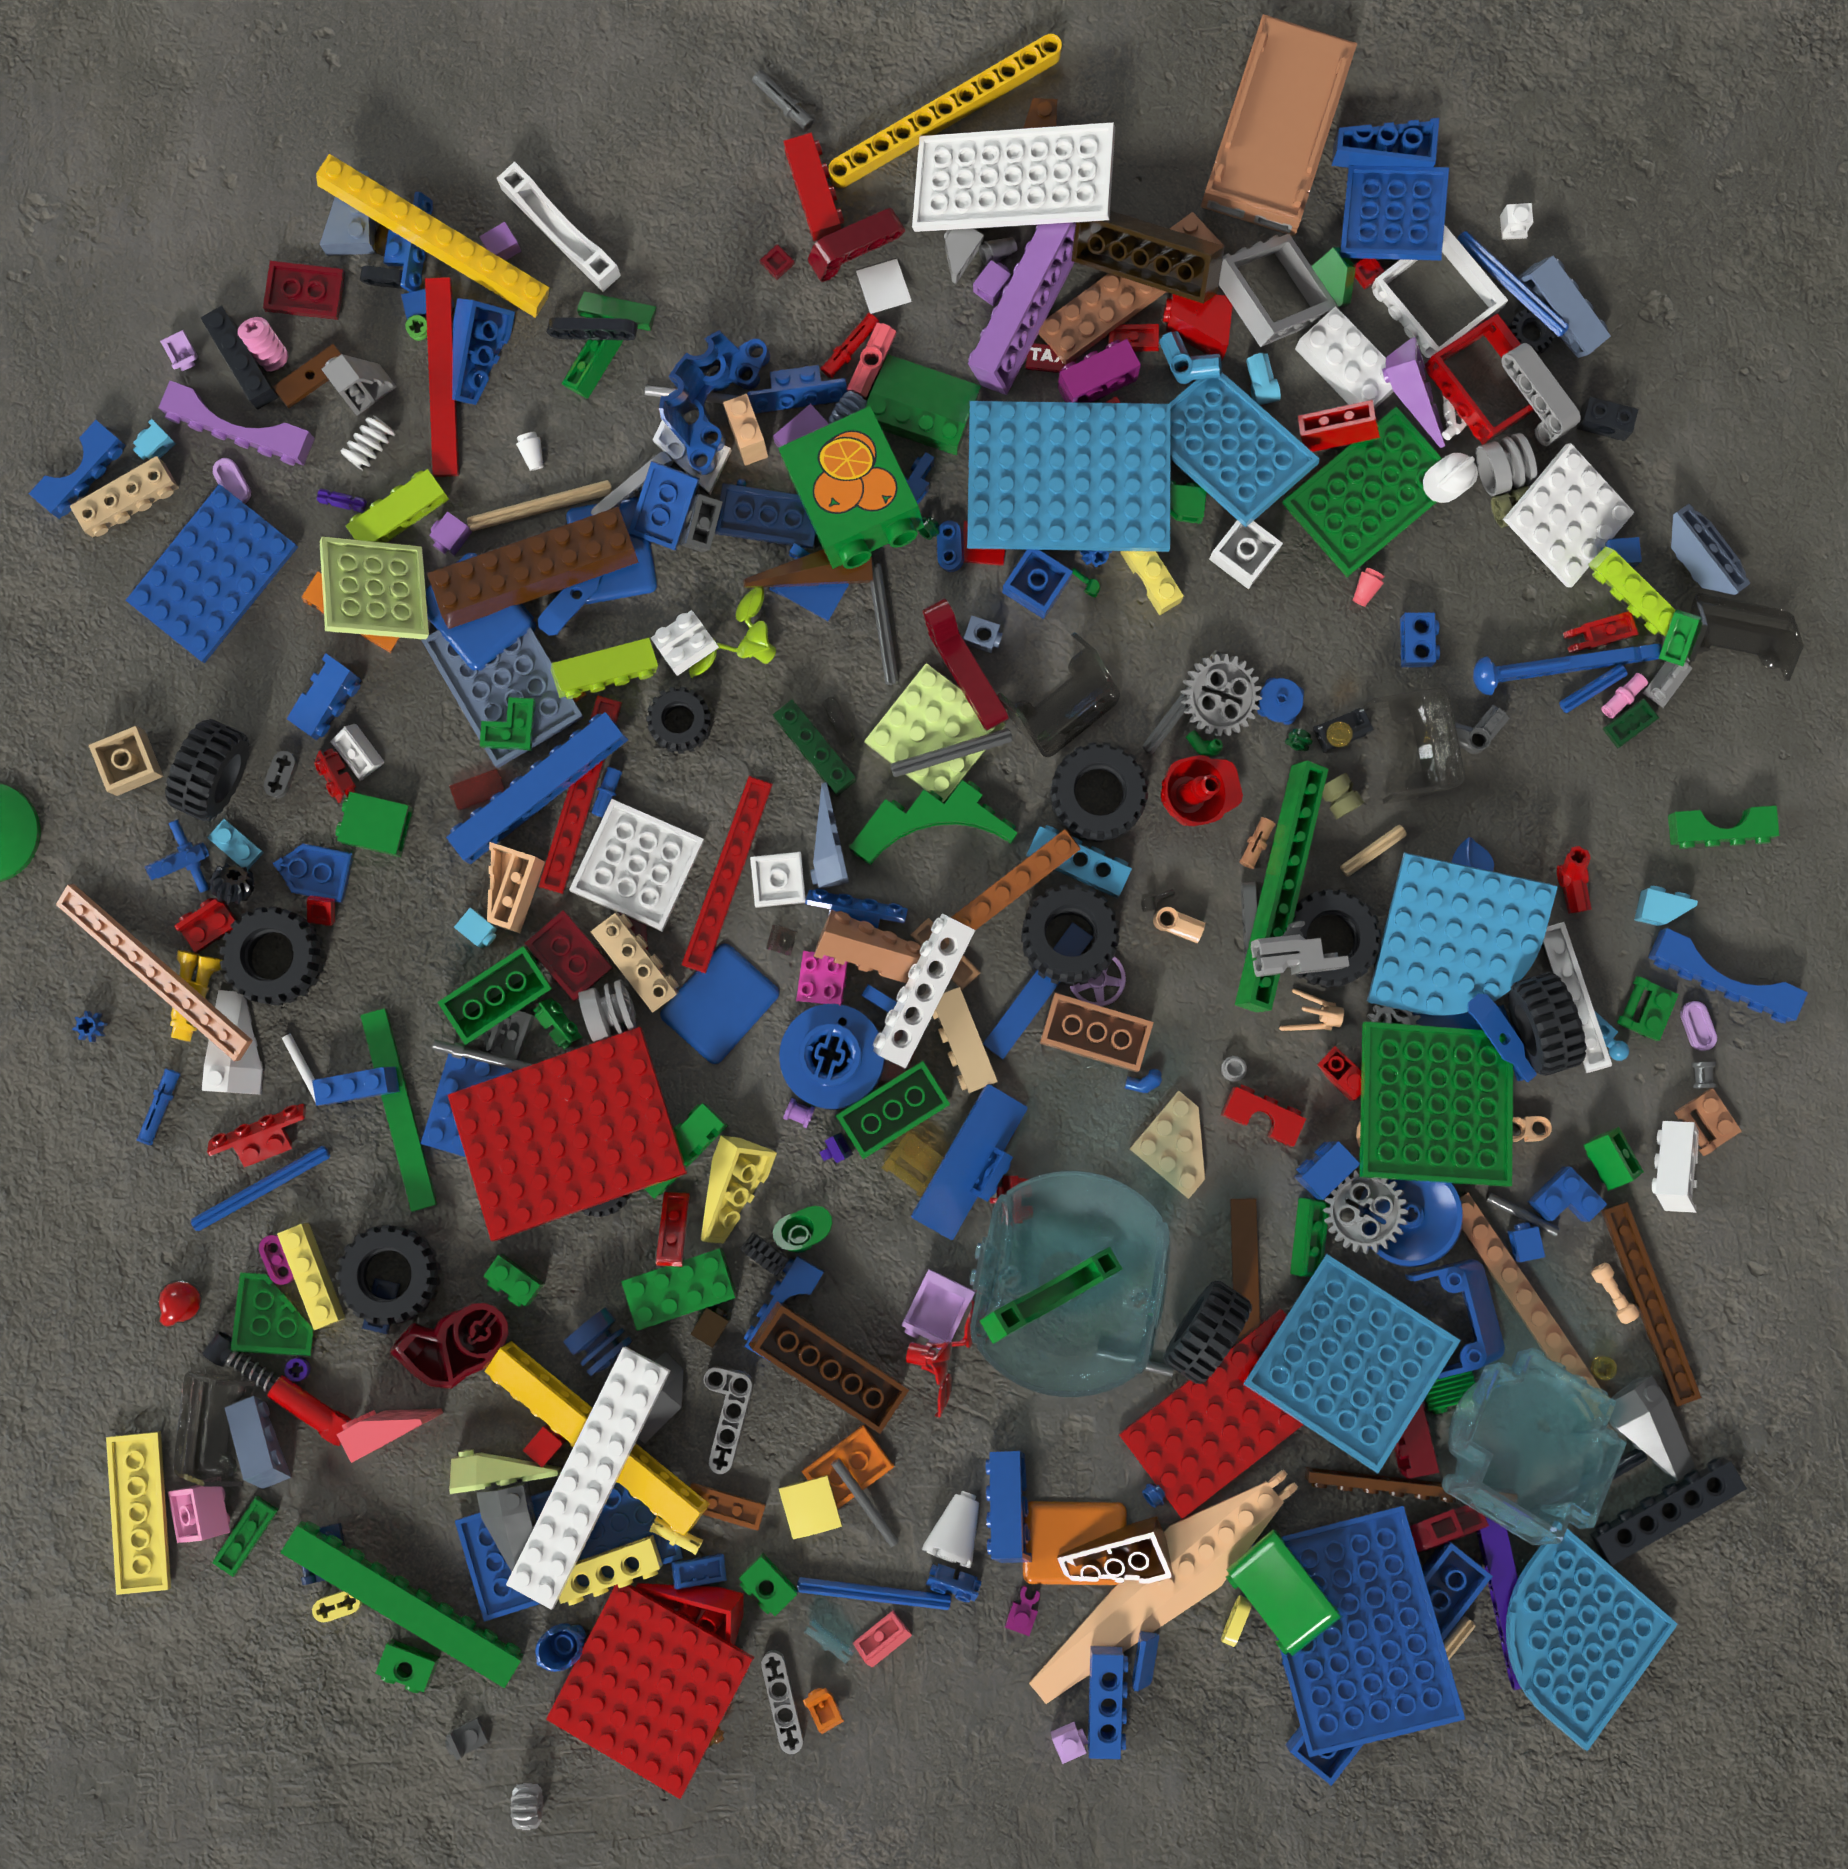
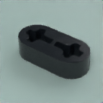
M362 266L360 281L372 286L403 289L401 287L403 271L385 267Z

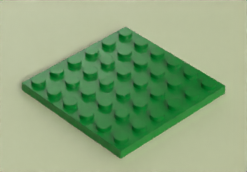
M1363 1022L1359 1177L1512 1186L1513 1064L1502 1059L1484 1031ZM1503 1033L1499 1037L1501 1043L1505 1040Z

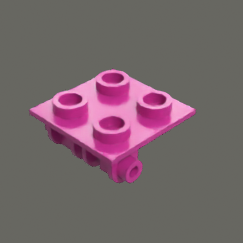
M803 951L796 1001L839 1004L841 1006L844 1001L843 992L844 987H846V970L849 962L845 961V964L841 965L834 963L833 957L824 955L820 959L813 957L815 952Z

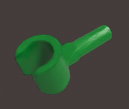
M1073 568L1071 570L1073 571L1072 574L1087 585L1084 592L1096 598L1100 591L1099 582L1092 578L1089 579L1076 568Z

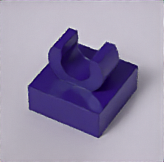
M842 1132L825 1140L828 1148L819 1152L823 1161L833 1157L836 1163L853 1155Z

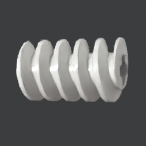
M374 416L375 419L366 418L369 427L364 425L359 427L363 435L354 433L353 437L356 442H347L350 450L344 448L341 450L342 455L362 471L361 465L371 466L367 460L368 457L377 458L373 452L374 449L383 451L379 444L380 441L389 443L385 435L395 436L394 431L376 416Z

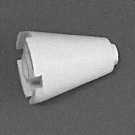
M962 1491L961 1495H954L923 1544V1551H927V1553L951 1563H956L957 1561L960 1563V1566L971 1568L979 1511V1502L975 1501V1495Z

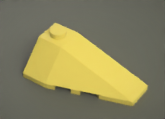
M720 1136L711 1164L701 1234L703 1242L722 1244L725 1242L740 1220L739 1213L747 1202L751 1203L754 1199L753 1192L759 1183H764L768 1178L777 1152L742 1138Z

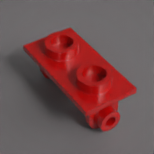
M328 749L324 752L325 756H323L322 752L318 751L314 762L315 768L319 775L325 777L327 781L326 788L330 796L335 797L337 802L341 803L344 794L348 797L349 792L356 793V786L348 772L338 774V771L345 769L338 752Z

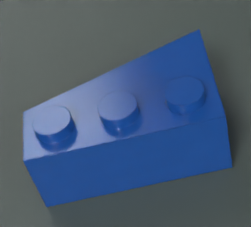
M326 653L322 658L326 663L319 675L313 673L310 678L314 682L306 694L303 692L287 717V720L315 740L326 735L330 729V722L344 711L345 702L349 697H353L360 689L359 684L362 681Z

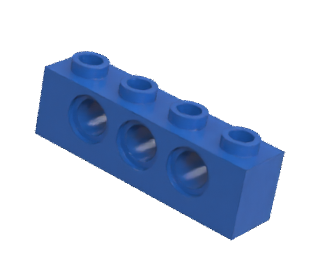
M1090 1646L1088 1755L1091 1759H1121V1750H1126V1734L1121 1733L1122 1724L1127 1722V1710L1122 1708V1698H1127V1682H1123V1672H1128V1656L1123 1655L1122 1647ZM1108 1672L1116 1675L1110 1681H1106L1102 1677ZM1107 1698L1115 1701L1113 1705L1108 1707L1103 1706L1101 1703ZM1106 1724L1114 1726L1110 1732H1103L1101 1728Z

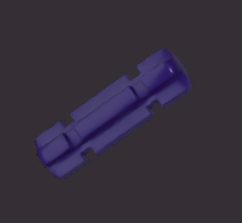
M319 489L317 501L326 505L330 503L331 506L348 510L353 508L356 512H365L367 501L364 498H354L351 495L334 491L331 493L330 490Z

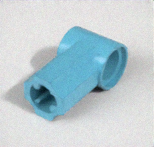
M1258 353L1247 358L1246 363L1252 383V399L1259 405L1280 401V387L1277 379L1273 377L1268 353Z

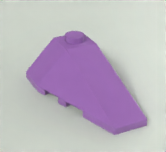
M1414 337L1386 357V368L1382 369L1385 382L1391 383L1395 394L1440 448L1445 447V439L1442 436L1444 429L1436 404H1431L1433 402L1432 388L1430 382H1424L1426 380L1425 364L1416 337Z

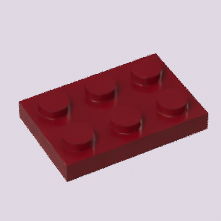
M270 261L263 309L265 312L339 320L345 271L339 268Z
M564 910L525 942V945L573 1001L579 998V992L590 989L613 969L610 963Z

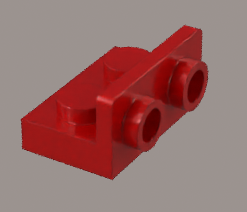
M217 898L205 900L200 904V909L194 913L188 912L179 918L180 922L174 926L177 931L183 934L195 953H199L223 937L226 932L229 933L233 930L230 925L236 918L224 900L218 901Z

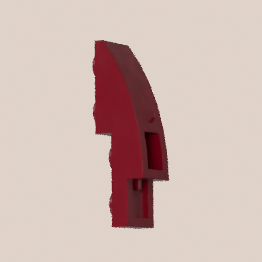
M1479 1501L1414 1524L1410 1526L1417 1554H1420L1441 1544L1489 1527V1524Z

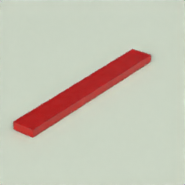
M450 277L425 278L432 474L434 477L459 476L456 400H452V282Z
M597 695L590 720L595 715L606 712L617 723L622 702ZM605 759L569 787L538 887L564 894Z
M751 776L747 779L682 962L684 967L707 973L771 793L772 783Z

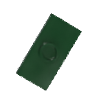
M1643 698L1605 726L1603 731L1618 749L1660 717L1646 699Z

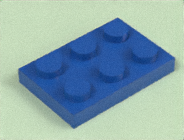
M651 461L628 533L676 550L700 478Z

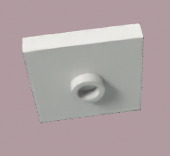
M801 852L750 857L755 908L806 902Z

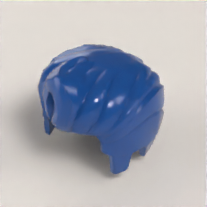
M560 1623L551 1627L537 1642V1665L548 1671L558 1672L575 1664L580 1659L585 1644L586 1632L581 1625H570L568 1623Z

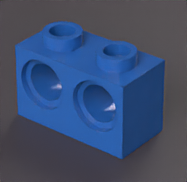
M1404 613L1401 616V667H1432L1436 660H1439L1440 647L1436 645L1435 636L1439 634V621L1435 620V613ZM1415 623H1422L1425 626L1426 632L1419 633L1415 629ZM1416 647H1421L1426 651L1425 658L1416 655Z

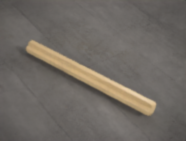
M609 480L471 516L467 518V524L471 531H476L607 496L613 490Z

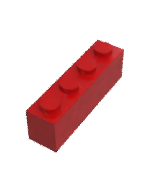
M812 132L784 140L785 154L814 242L840 230L841 224L844 223L841 209H836L833 202L837 200L833 185L828 186L826 178H830L826 163L821 164L819 158L820 155H823L819 140L814 141Z

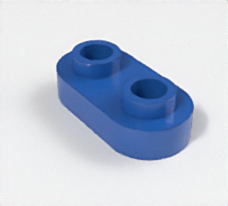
M945 521L938 527V563L944 570L954 572L959 570L964 563L963 530L956 522ZM952 529V534L948 537L945 536L946 531ZM953 554V559L946 561L947 555Z

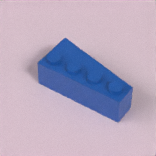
M1431 118L1427 122L1411 120L1407 124L1394 125V122L1377 127L1362 125L1339 128L1333 144L1331 166L1349 168V165L1434 167L1436 163L1439 118Z
M1021 1451L989 1452V1459H986V1474L990 1475V1485L986 1487L987 1501H990V1512H987L986 1521L987 1527L991 1528V1539L987 1540L988 1555H991V1559L1000 1563L1032 1562V1554L1026 1553V1544H1028V1540H1031L1030 1529H1028L1027 1523H1024V1517H1027L1029 1513L1027 1497L1022 1495V1491L1027 1490L1025 1454Z

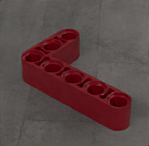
M943 598L923 609L922 613L933 644L984 729L988 731L1008 720L1009 717L1004 706L961 637L954 612L948 601Z

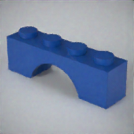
M97 420L79 437L83 446V459L77 470L62 478H53L45 475L29 493L30 496L58 519L71 511L70 505L74 504L79 497H83L89 491V486L96 479L104 475L106 467L113 460L121 456L126 446Z
M797 1256L795 1260L790 1258L783 1270L786 1273L782 1283L777 1280L770 1294L774 1297L769 1305L764 1303L757 1314V1317L761 1319L756 1328L752 1325L750 1326L744 1337L747 1340L744 1347L756 1353L751 1349L749 1343L776 1302L783 1303L787 1298L796 1294L811 1295L824 1270L800 1256Z

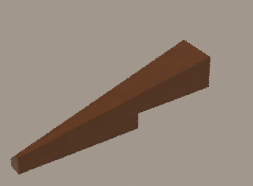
M823 549L743 579L744 588L869 583L873 580L872 556L866 563L856 568L846 569L841 565L832 569Z

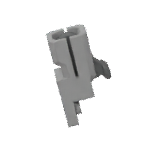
M1296 921L1289 924L1283 936L1262 938L1251 942L1252 958L1257 959L1253 961L1256 977L1277 975L1283 973L1287 967L1291 968V975L1338 970L1348 967L1349 960L1348 956L1338 957L1337 952L1323 954L1321 938L1306 940L1300 931L1305 925L1304 921Z

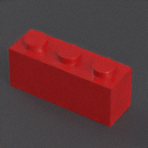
M1373 400L1298 416L1302 443L1312 452L1380 438Z

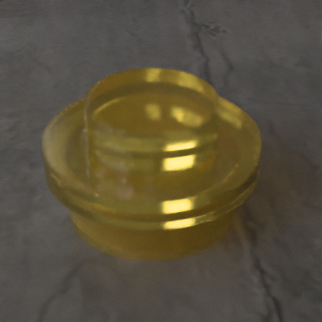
M1335 722L1327 730V740L1335 747L1346 746L1352 739V729L1344 722Z

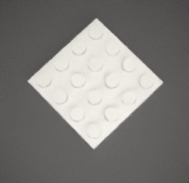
M1570 443L1565 444L1503 520L1566 587H1573L1589 568L1588 564L1601 552V548L1605 547V543L1609 539H1613L1633 515L1634 511Z
M611 799L569 890L663 932L704 843V839Z

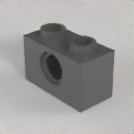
M700 494L694 496L679 545L700 552L710 550L722 501Z

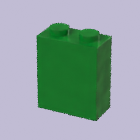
M349 792V796L345 797L342 804V812H344L342 822H339L336 827L337 841L350 846L402 857L414 809L409 805Z

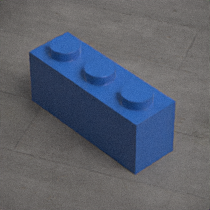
M381 1067L312 1080L316 1106L400 1092L396 1067Z

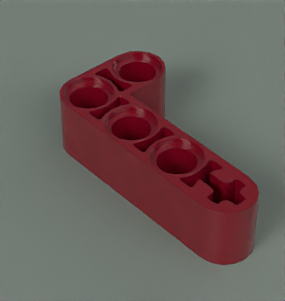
M887 208L819 239L813 245L807 261L819 280L825 282L838 273L843 263L898 239L905 232V228L894 210Z

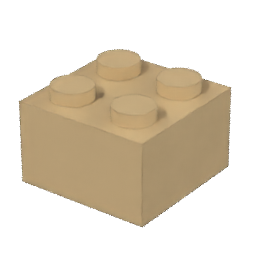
M137 726L89 745L106 791L118 796L164 777L146 731Z

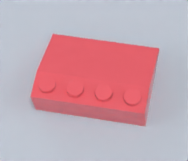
M441 1408L385 1410L377 1414L373 1410L342 1425L344 1431L336 1435L352 1463L444 1412Z

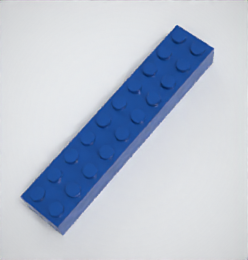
M1450 1541L1438 1546L1422 1567L1443 1641L1493 1577ZM1301 1726L1298 1727L1285 1744L1290 1753L1331 1786L1363 1746H1354L1309 1757Z

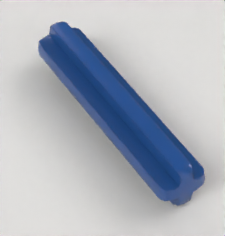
M1622 664L1617 665L1560 701L1561 709L1565 713L1570 712L1627 676V670Z

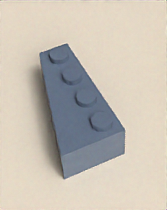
M1553 255L1533 264L1517 278L1569 325L1567 332L1560 338L1580 358L1589 355L1611 335L1607 331L1608 328L1605 322L1598 319L1593 312L1592 304L1587 299H1584L1578 291L1577 283L1568 277L1564 271L1563 263Z

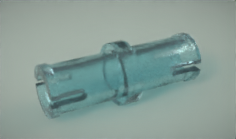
M813 1618L808 1624L817 1631L815 1632L806 1626L804 1633L821 1644V1649L830 1651L846 1664L850 1658L842 1653V1650L852 1656L855 1649L840 1640L836 1632H830Z

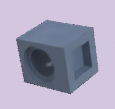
M971 615L963 640L967 646L992 653L994 647H999L1003 633L999 632V624ZM981 630H986L991 634V637L983 641L977 637V633Z

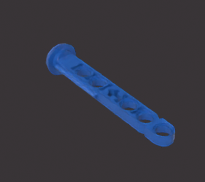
M1651 644L1497 667L1488 656L1479 659L1474 667L1473 681L1476 688L1482 694L1493 695L1494 689L1499 682L1657 660L1662 650V644Z

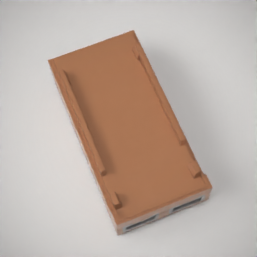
M1262 15L1201 204L1202 208L1295 236L1357 43L1268 15Z

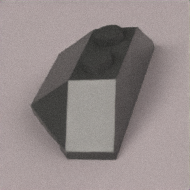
M667 1351L654 1362L671 1371L638 1436L636 1444H645L682 1408L684 1369Z

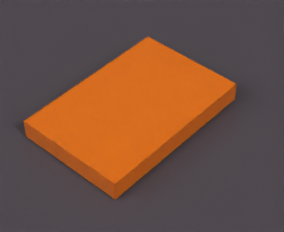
M863 1424L803 1469L802 1473L807 1480L828 1475L836 1505L839 1509L854 1498V1495L831 1465L833 1461L840 1458L862 1490L894 1468V1464Z

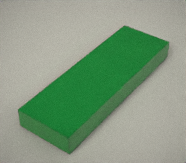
M256 1496L212 1563L230 1576H236L279 1509L260 1496Z

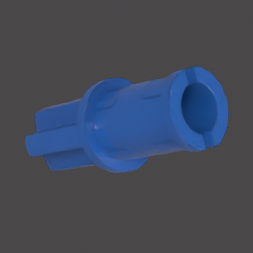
M607 767L601 787L597 788L599 792L592 808V814L603 818L611 799L617 795L615 790L623 772Z

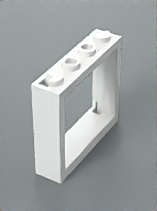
M1445 225L1442 252L1489 307L1485 312L1439 347L1387 285L1418 260L1400 259L1378 276L1371 287L1376 299L1380 302L1383 301L1389 308L1388 311L1391 317L1396 321L1399 320L1404 326L1406 335L1410 339L1416 337L1420 350L1426 358H1431L1444 347L1493 317L1503 309L1508 301Z

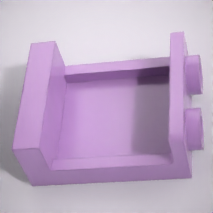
M928 1269L902 1323V1326L906 1328L904 1332L917 1339L921 1335L929 1339V1343L951 1342L975 1291Z

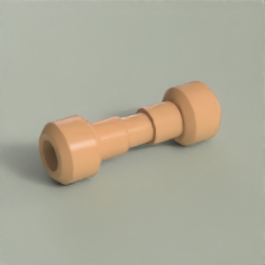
M1602 1263L1593 1268L1591 1275L1597 1283H1602L1605 1290L1611 1295L1612 1301L1618 1309L1616 1315L1621 1323L1628 1324L1637 1319L1640 1312L1635 1304L1629 1303L1624 1294L1618 1289V1284L1613 1278L1614 1271L1610 1264Z

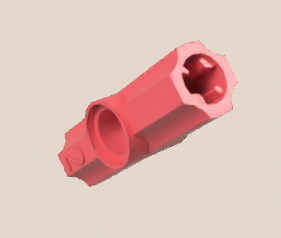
M884 323L876 324L866 348L861 352L860 361L847 388L848 392L857 393L864 400H867L897 333L891 326ZM871 357L878 360L875 365H868L865 361Z

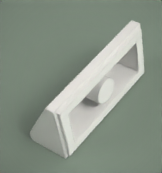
M356 724L344 726L330 741L359 781L384 764V760Z

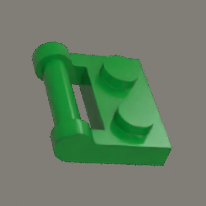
M1636 976L1633 981L1635 986L1623 1015L1619 1016L1617 1024L1655 1041H1660L1679 994L1656 985L1645 978ZM1647 990L1649 994L1636 1023L1632 1018L1643 991Z

